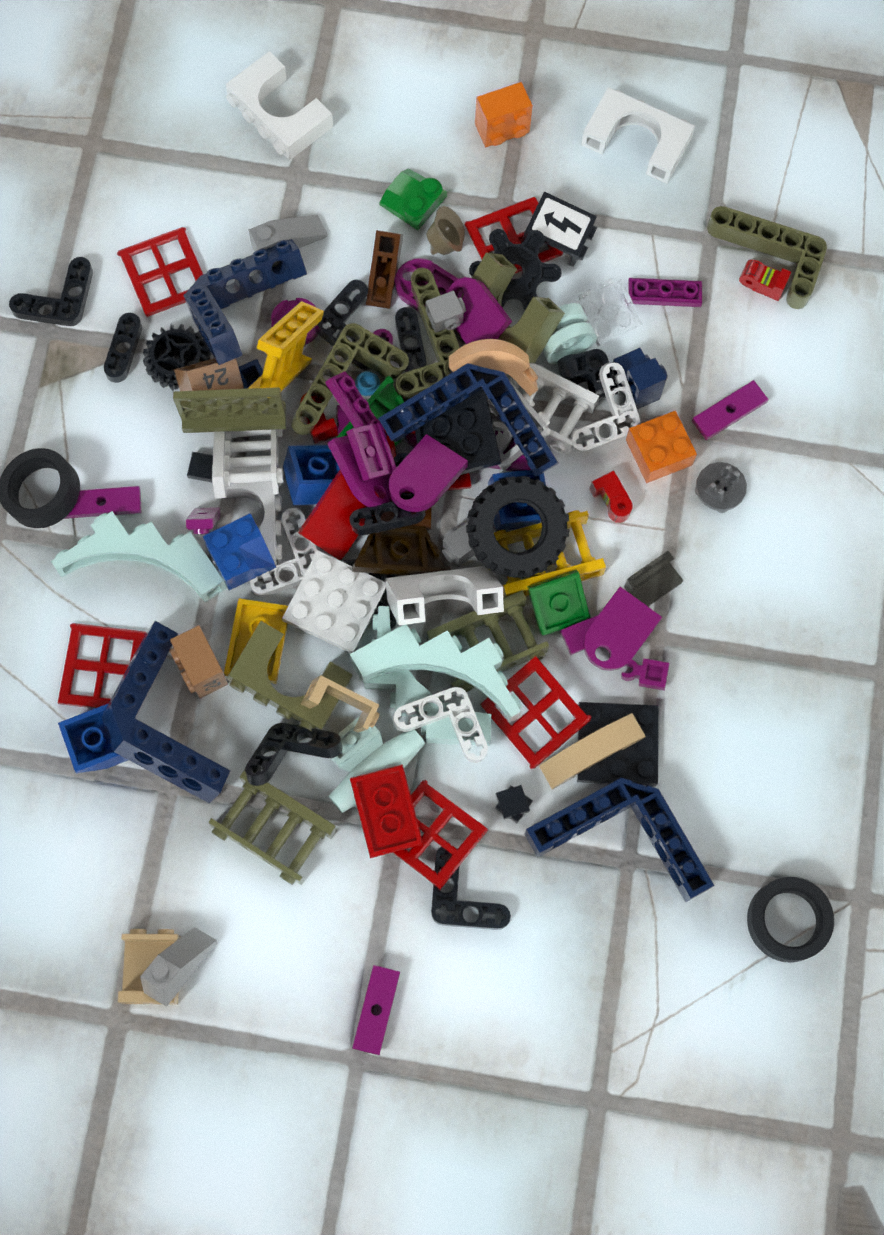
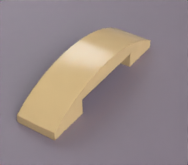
M629 714L572 744L542 763L539 767L553 790L576 777L575 775L617 751L626 749L646 736L634 715Z

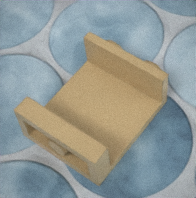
M321 675L312 680L301 702V705L311 709L319 705L324 693H327L361 710L362 713L353 729L357 733L368 730L369 727L373 728L380 713L376 712L379 704Z
M130 929V934H122L121 939L125 941L123 986L122 991H118V1003L161 1004L144 993L140 976L161 952L181 938L178 934H174V930L158 929L157 934H146V929ZM179 992L169 1003L170 1005H178Z

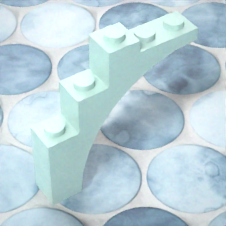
M113 511L108 514H101L90 525L95 534L81 538L76 546L69 550H62L51 561L61 577L79 568L98 562L127 560L151 564L177 575L191 586L204 602L227 589L223 578L191 532L176 536L170 545L166 544L152 522L137 526L133 533L128 535Z
M379 606L378 614H373V630H377V639L391 632L389 606ZM409 670L384 674L364 683L365 689L396 690V692L390 693V708H395V711L403 705L433 695L415 679ZM440 699L443 704V712L448 711L446 705L449 703H444V700ZM430 702L425 704L423 711L427 716H435L439 712V707L435 703ZM419 707L414 708L416 714H413L411 716L421 717L419 714ZM406 712L402 713L401 716H407ZM475 712L487 746H490L491 714ZM449 717L421 727V735H426V743L459 744ZM462 718L458 722V727L463 732H469L473 729L474 724L469 718ZM478 733L469 738H463V741L465 742L469 739L471 745H476L474 737H479Z
M406 624L350 654V661L363 683L381 675L402 670H428L445 673L464 680L482 691L499 707L509 722L520 716L522 705L518 697L514 693L512 695L506 688L508 682L502 671H496L502 665L503 652L497 643L493 644L490 638L461 653L462 646L455 635L451 637L448 630L419 646L421 639L414 628L410 630Z

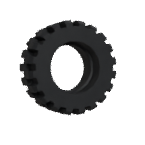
M526 476L508 477L496 481L482 490L473 501V505L468 512V524L466 525V533H468L469 537L468 543L478 561H481L486 568L499 575L516 578L533 576L547 570L548 566L554 564L559 559V554L564 552L566 537H569L570 529H567V522L570 521L569 515L565 513L563 500H559L556 496L557 492L553 488L545 486L544 482L538 479L533 480ZM513 502H521L531 506L538 513L542 523V532L539 540L532 548L523 552H512L503 548L496 540L493 532V522L496 514L502 507Z

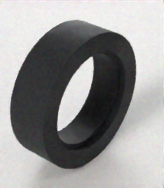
M36 448L21 453L6 466L0 477L1 505L20 524L30 528H46L63 520L76 505L80 494V480L77 472L59 453L51 449ZM51 468L57 470L60 476V485L53 499L39 508L28 509L22 507L19 502V490L24 480L31 473L39 469Z
M783 877L768 883L754 895L747 912V926L753 942L764 954L781 962H799L815 956L828 944L834 929V913L829 899L818 886L803 878ZM782 893L796 894L805 899L812 907L816 918L815 931L810 940L804 945L797 947L783 945L776 941L768 932L765 924V910L774 896Z

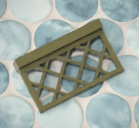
M279 387L173 392V400L182 420L183 433L286 429V403L282 399Z

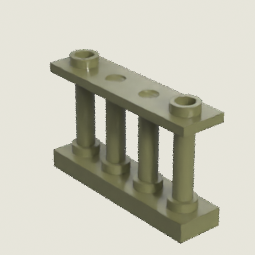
M522 590L503 598L504 612L477 615L473 611L426 632V639L429 641L448 630L451 637L454 635L456 637L459 635L465 637L471 648L479 643L474 633L476 631L475 628L482 625L489 627L504 655L501 667L496 669L497 672L509 670L531 660L535 656L541 660L546 656L545 653L548 652L549 648L547 641L539 645L537 644L522 614L527 600ZM505 615L513 617L528 648L516 655L513 654L498 623L500 621L499 618ZM456 677V681L450 685V688L459 687L466 692L474 688L471 684Z
M244 769L240 775V779L244 783L242 786L244 789L221 823L212 818L208 823L214 828L212 833L223 841L228 837L281 872L279 877L289 884L293 885L296 881L302 885L304 879L297 873L320 838L324 839L327 836L332 839L337 832V828L334 824L267 782L260 786L251 785L247 780ZM257 793H260L266 797V804L242 838L229 829L252 795L256 796ZM282 807L289 812L287 815L289 818L265 853L252 845V843L274 810ZM302 822H305L311 826V834L289 867H286L277 861L275 857L297 824L301 825Z

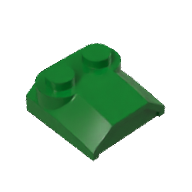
M408 168L401 171L388 186L379 205L419 231L447 197V191L442 188L441 183L437 179L425 178Z

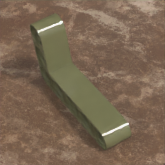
M719 206L714 208L707 225L708 233L711 236L797 264L786 301L794 309L804 308L813 293L827 250L825 240L819 236L728 207ZM796 292H801L804 296L798 295Z
M418 268L412 273L411 289L438 362L403 373L397 378L396 391L398 396L401 395L404 402L435 384L427 383L425 381L427 377L433 376L437 378L436 382L448 376L450 374L449 356L460 348L453 330L444 329L435 333L424 305L427 300L440 296L431 271L426 268ZM419 281H426L428 284L425 286H419L416 283ZM448 346L453 350L450 353H444L441 351V348ZM405 384H410L414 387L411 391L401 389Z
M350 323L346 325L291 421L293 430L300 435L309 434L325 410L333 394L326 385V380L323 376L334 377L347 371L354 358L386 378L389 375L392 379H397L408 366L409 359L407 354L358 324ZM346 336H352L356 342L349 341ZM368 348L374 349L378 355L371 354ZM335 355L341 356L345 362H339ZM390 361L396 362L399 368L393 367ZM311 396L319 397L322 403L314 402ZM300 416L307 417L310 424L303 423L300 420Z

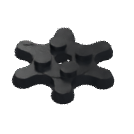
M495 229L490 233L489 241L494 248V254H502L513 265H518L523 270L522 276L517 279L512 278L502 296L501 307L503 308L508 300L517 299L522 303L524 310H526L532 298L538 297L536 294L538 285L546 281H558L562 274L561 268L554 263L545 264L539 259V249L545 242V237L541 231H530L521 244L510 242L506 232L502 229ZM475 261L470 265L469 274L471 277H473L481 261Z

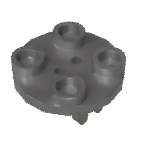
M716 462L709 464L701 470L696 480L695 493L705 506L719 513H725L728 510L734 509L742 502L746 495L747 483L744 475L737 467L729 463Z

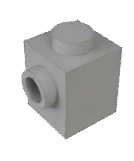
M454 291L426 301V313L435 333L444 329L453 330L463 323V313L466 312V308L462 298L457 299Z
M468 522L458 529L456 527L450 529L443 539L442 553L449 562L454 561L458 567L475 555L468 543L469 537L468 533H466Z

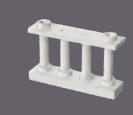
M530 363V367L538 377V389H544L552 395L543 411L549 421L560 401L565 400L574 406L560 433L550 429L551 433L544 437L547 444L554 451L570 454L574 441L568 438L582 413L587 411L592 414L594 412L599 395L535 363ZM537 391L530 396L532 400L536 395ZM487 398L492 419L498 418L501 420L495 406Z
M283 429L214 432L212 480L215 499L226 498V487H231V484L272 481L273 495L279 494V484L283 483V470L278 468V437H283ZM271 435V440L231 442L233 437ZM271 450V455L230 458V455L236 452ZM271 466V471L230 474L231 468Z

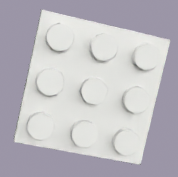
M317 550L282 621L349 653H353L386 590V582L364 572H352V566Z

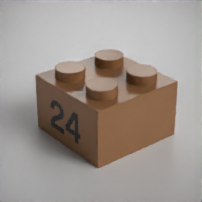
M215 358L174 369L180 391L244 388L236 359L218 365Z
M199 625L170 639L174 648L169 651L180 671L185 669V671L181 672V675L191 694L197 692L201 699L228 685L225 675Z

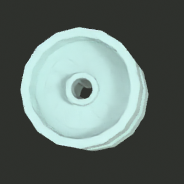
M571 303L559 307L565 314L542 351L550 364H558L557 361L564 356L586 352L596 342L597 335L591 324L586 323L587 316L580 304Z

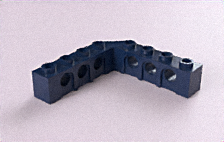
M292 239L279 241L273 247L257 250L253 255L243 259H235L230 264L221 268L210 269L206 274L201 275L183 295L193 322L218 365L243 356L234 330L221 309L247 297H253L252 295L269 288L273 289L275 286L291 279L295 280L307 275L300 250ZM276 261H280L277 266L272 267ZM257 270L256 274L249 276L252 271ZM235 279L232 284L226 285L228 281Z
M467 363L378 418L391 441L397 442L483 389L498 411L502 422L510 431L515 444L526 458L527 464L535 477L540 476L559 464L507 375L502 371Z
M154 621L145 633L101 718L104 726L108 728L112 739L110 743L115 753L210 804L221 793L231 770L135 718L172 647L170 639L178 635L177 632Z
M624 778L616 780L527 828L524 833L538 858L623 811L632 808L685 902L692 900L715 886L660 790L651 786L633 783V781Z

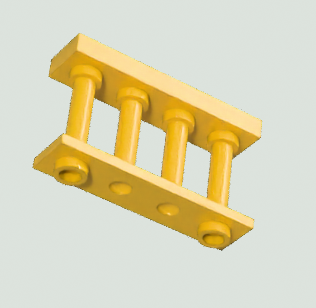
M301 301L258 340L257 349L264 351L267 357L263 374L248 389L279 387L282 392L311 363L312 358L302 353L307 333L322 320L323 310Z
M574 510L567 513L570 520L567 522V529L572 528L582 558L581 564L574 566L567 564L564 552H561L558 556L559 559L556 561V571L549 573L543 571L523 580L518 577L507 576L508 581L503 585V598L521 590L525 597L529 596L527 586L573 570L579 572L581 581L604 575L606 569L604 559L596 560L595 557H592L582 525L587 523L588 511L580 512L579 510ZM542 523L509 532L500 530L494 532V536L498 543L507 550H509L508 545L522 541L526 551L534 546L532 538L541 536Z

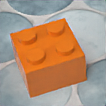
M522 82L476 97L475 126L485 148L492 145H500L512 138H521L530 132L533 105Z
M676 410L629 428L626 442L646 483L693 465L697 453Z

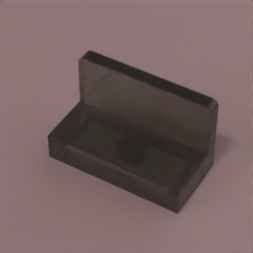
M667 551L626 580L624 588L649 607L681 585L683 579L672 566L675 558Z

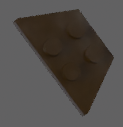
M409 525L369 534L352 567V572L415 575L451 570V568L444 565L439 557L441 552L436 544L431 541L424 526Z

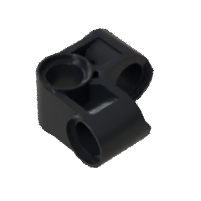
M592 349L578 354H571L557 361L563 378L577 385L587 381L589 391L599 395V399L606 398L599 376L602 366L593 367L589 363L593 360L600 362L602 366L609 363L608 357L603 350ZM610 367V372L606 376L613 379L614 386H610L611 390L614 387H618V385L615 383L614 374Z

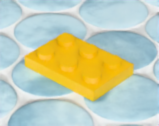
M238 598L224 669L225 676L230 674L258 624L262 621L284 634L270 657L267 666L270 683L277 684L288 623L282 621V618L288 606Z

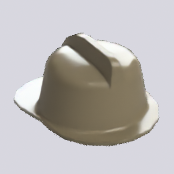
M442 206L438 208L435 220L426 233L427 239L431 244L430 253L432 255L437 253L448 255L454 251L460 252L462 250L465 229L460 217L449 207Z

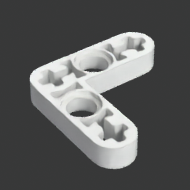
M606 363L599 372L612 415L573 430L569 439L574 441L572 448L575 450L586 451L626 436L629 431L628 426L617 428L615 423L624 422L626 420L625 416L633 419V422L630 423V428L640 424V417L624 369L618 363ZM610 367L612 370L617 371L614 380L616 384L621 383L622 387H614L610 390V386H614L613 379L606 376L610 372ZM618 391H622L626 395L625 403L620 406L614 402V395ZM604 423L608 424L611 428V433L607 438H602L598 432L599 427ZM579 433L585 436L590 434L594 436V438L586 439L584 446L576 443Z
M290 508L282 514L281 518L295 559L278 564L275 569L250 580L251 590L258 597H267L299 585L307 571L305 569L307 567L305 556L310 555L312 561L317 551L316 545L309 541V546L304 550L295 547V542L299 538L305 537L298 532L295 533L292 523L288 522H290L289 517L291 516L299 519L297 524L300 530L306 519L299 509ZM286 569L294 573L293 579L287 582L279 578L280 573ZM272 574H275V579L278 584L276 586H274V583L272 581ZM263 579L264 582H269L264 590H261L260 586L255 587L259 585L258 580Z
M453 687L403 705L395 711L394 724L397 729L403 732L412 731L449 717L465 758L470 762L478 763L487 756V742L468 694L462 688ZM453 694H456L457 697H463L460 706H456L455 703L446 705L448 711L443 712V704L440 698H444V703L452 700ZM435 703L439 707V712L435 716H427L423 711L425 704ZM419 707L422 721H418V716L411 718L409 725L398 721L401 719L402 713L406 712L407 716L416 714L414 708ZM462 718H469L472 720L474 727L469 732H463L459 729L458 722ZM478 733L479 737H474V742L477 747L482 746L483 748L480 750V756L468 752L471 749V742L469 739L464 742L463 738H469Z

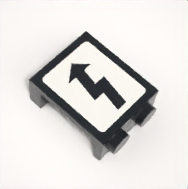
M544 191L524 232L521 243L524 242L530 231H541L545 237V244L573 256L569 265L574 267L577 259L582 261L588 249L584 245L586 240H592L597 230V227L594 226L597 216Z

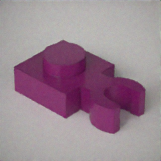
M643 658L642 665H637L634 660H631L626 667H631L633 671L631 673L622 672L621 679L632 681L637 678L639 679L640 687L665 691L670 663Z

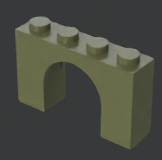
M486 253L472 278L483 282L501 305L503 293L517 268L502 254ZM533 297L521 319L513 327L508 326L497 340L506 341L518 346L528 354L529 363H535L565 312L549 298Z
M260 621L226 679L231 682L229 686L241 693L244 691L254 695V701L263 706L270 704L277 708L276 713L283 718L290 720L292 717L301 722L299 726L312 731V728L322 730L339 699L324 693L319 705L309 709L301 705L305 695L289 697L275 690L269 681L267 666L270 657L284 634ZM330 661L321 676L346 688L353 674Z

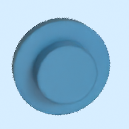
M366 371L357 376L355 386L361 395L372 396L380 386V380L376 374Z

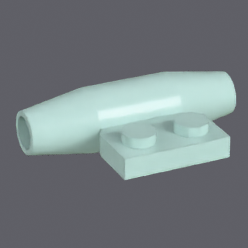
M358 717L338 733L343 750L340 755L331 759L339 769L349 773L329 795V798L342 813L356 805L350 778L402 764L405 768L425 745L424 740L416 730L403 732L383 744L381 733L375 726L359 733L353 731L359 719Z

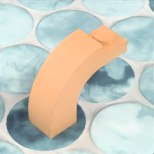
M496 339L478 340L462 346L449 356V368L452 372L469 363L502 371L510 375L529 396L538 391V377L530 367L528 354L512 343Z

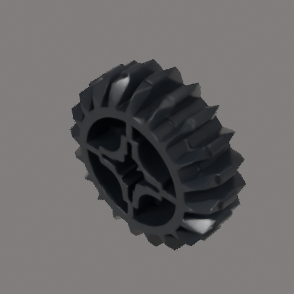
M170 324V330L167 331L161 327V334L153 333L152 338L154 341L147 340V348L143 349L145 357L143 358V364L146 366L147 374L151 376L153 382H159L163 388L169 384L172 391H174L178 382L175 372L171 370L187 366L194 356L196 358L192 364L209 360L211 351L204 339H202L203 337L200 332L195 333L191 326L185 330L182 324H180L178 329H175L174 325ZM167 347L166 352L159 358L160 353ZM173 351L175 352L176 356L180 357L181 363L179 362L178 358L175 359Z

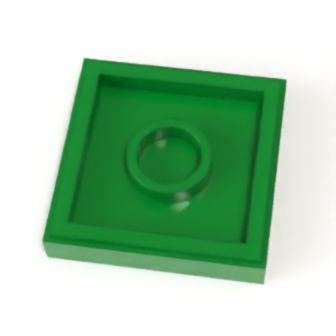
M577 570L527 586L542 636L591 618L580 574Z

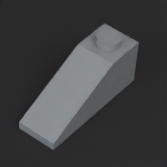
M318 215L271 220L248 229L254 251L268 249L275 246L279 241L290 239L295 242L298 248H302L328 237Z
M194 927L161 952L140 976L144 993L167 1007L215 947L217 940Z

